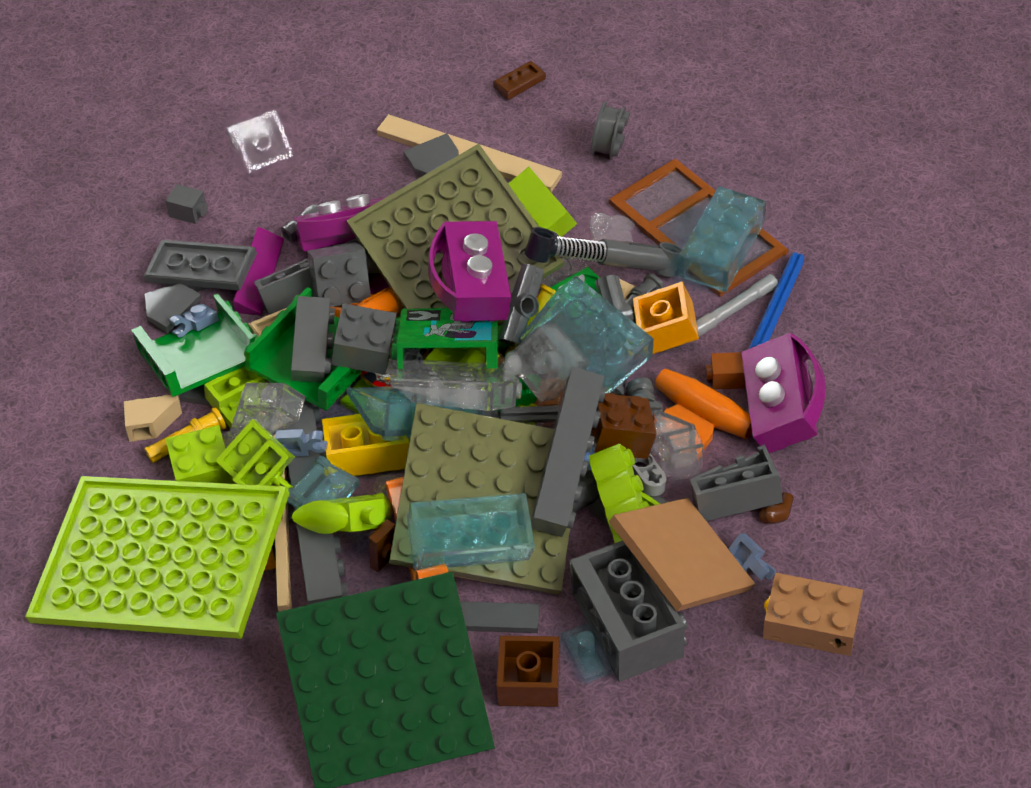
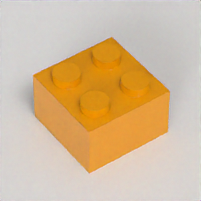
M683 282L633 298L638 337L648 355L699 339L693 301Z

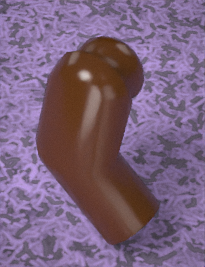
M783 492V503L761 509L759 513L760 520L765 524L786 521L790 515L794 499L793 495Z

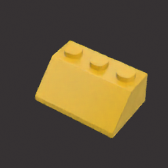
M404 408L322 419L324 441L328 442L326 457L330 479L405 469L409 437Z

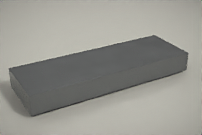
M460 601L467 631L538 633L539 604Z

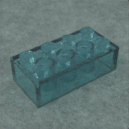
M718 186L679 255L678 276L727 292L765 222L767 201Z
M526 493L410 503L406 515L414 570L443 563L447 567L524 561L530 559L535 549Z

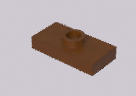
M529 61L493 81V85L500 94L509 100L545 80L546 73L535 63Z
M388 519L369 536L370 568L376 572H379L390 559L395 524Z

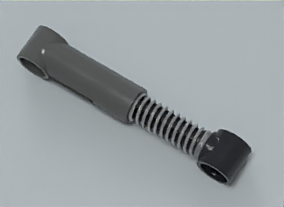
M542 227L532 228L524 252L525 256L529 259L541 263H547L550 261V258L562 256V258L566 257L567 259L595 260L599 265L650 270L667 277H674L676 275L684 253L681 247L668 242H661L659 245L601 239L598 242L558 237L553 231Z

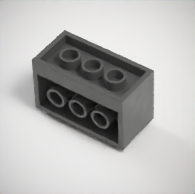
M623 541L570 560L571 593L619 682L684 657V646L687 645L685 638L687 622L681 612L677 613Z

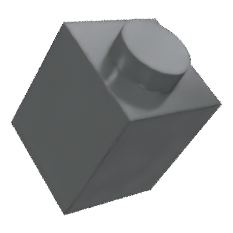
M176 184L165 201L169 217L194 224L197 223L200 217L205 216L208 209L204 191Z

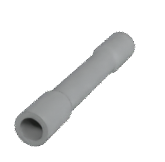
M769 274L721 307L697 319L698 336L700 337L721 321L776 289L778 285L777 279L772 274Z

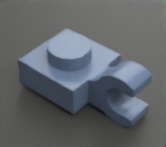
M205 304L195 305L189 311L183 313L182 316L174 315L169 319V322L175 326L180 323L179 327L172 331L177 337H183L193 329L198 332L219 321L217 311Z
M740 533L729 547V551L747 574L752 570L761 580H764L765 577L771 580L777 572L770 564L760 559L765 551L746 534Z

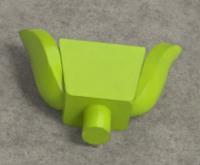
M381 492L374 495L312 501L295 510L292 514V519L298 525L321 534H330L337 531L355 532L377 529L385 520L391 519L392 507L388 498Z

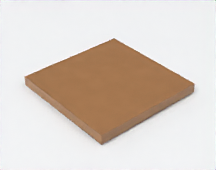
M689 498L615 514L609 520L611 526L677 612L747 592L755 585L754 581Z

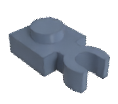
M303 429L276 430L275 438L294 456H309L310 450L316 453L326 452L328 444L327 441H322L323 431L318 430L312 431L310 434H305Z

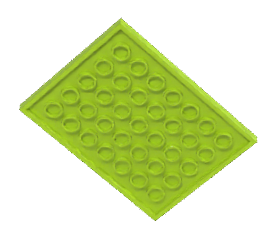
M81 476L25 617L29 623L242 639L290 493L287 487Z

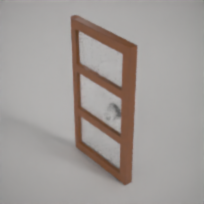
M676 158L609 199L611 206L656 244L668 242L681 247L684 253L680 264L719 297L789 252L788 248Z

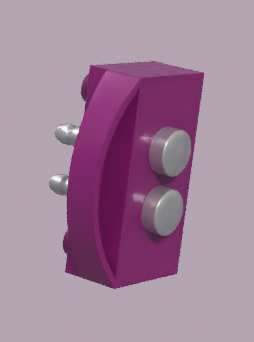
M368 194L356 195L346 199V206H341L340 201L325 202L317 206L319 212L293 217L299 247L305 252L327 246H338L356 238L348 227L347 220L386 197L370 200Z
M497 221L444 222L436 232L430 247L428 275L434 292L444 305L452 311L454 321L508 320L511 293ZM437 253L443 254L441 271L444 284L434 268V260Z
M790 332L742 351L753 438L759 445L765 444L768 452L772 453L817 436L816 423L823 409L826 383L823 369L807 345ZM809 359L812 361L815 370L814 391L806 360Z

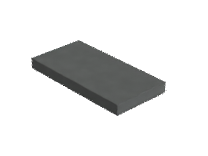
M161 240L144 274V278L147 283L183 284L193 287L240 291L257 252L255 247Z

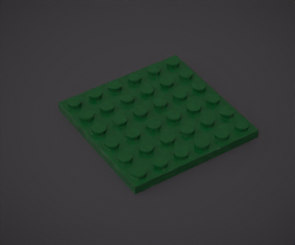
M453 571L276 612L315 788H336L495 749Z

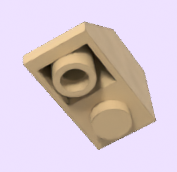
M163 395L124 401L125 428L129 442L157 438L182 414L179 396Z

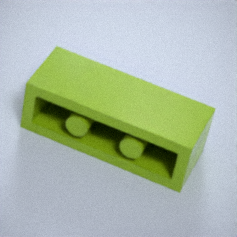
M529 166L508 183L539 227L549 229L558 237H562L577 225L572 216Z

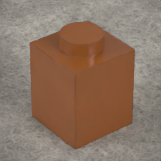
M741 352L711 353V364H706V380H712V389L745 388Z

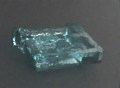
M319 456L314 461L313 468L294 488H289L290 494L287 502L299 508L312 501L347 498L359 486V480L357 477L331 464L324 456ZM322 473L327 476L308 498L302 496Z

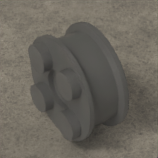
M605 101L602 103L593 132L590 154L594 155L595 152L609 155V159H613L614 156L618 157L625 139L623 131L630 117V112L626 111L625 106L618 109L607 106Z

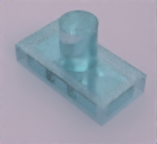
M588 623L561 633V639L585 684L612 674V668Z

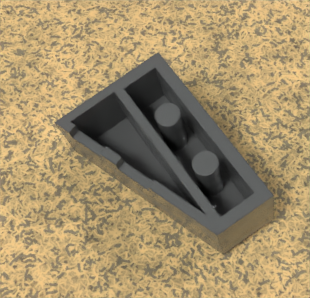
M297 296L291 366L292 381L323 383L325 381V374H330L331 358L327 357V349H332L333 333H329L330 324L334 325L335 308H330V298Z
M765 444L757 447L758 452L745 458V456L740 455L736 457L735 463L723 469L719 465L690 479L694 506L706 521L783 503L780 476Z

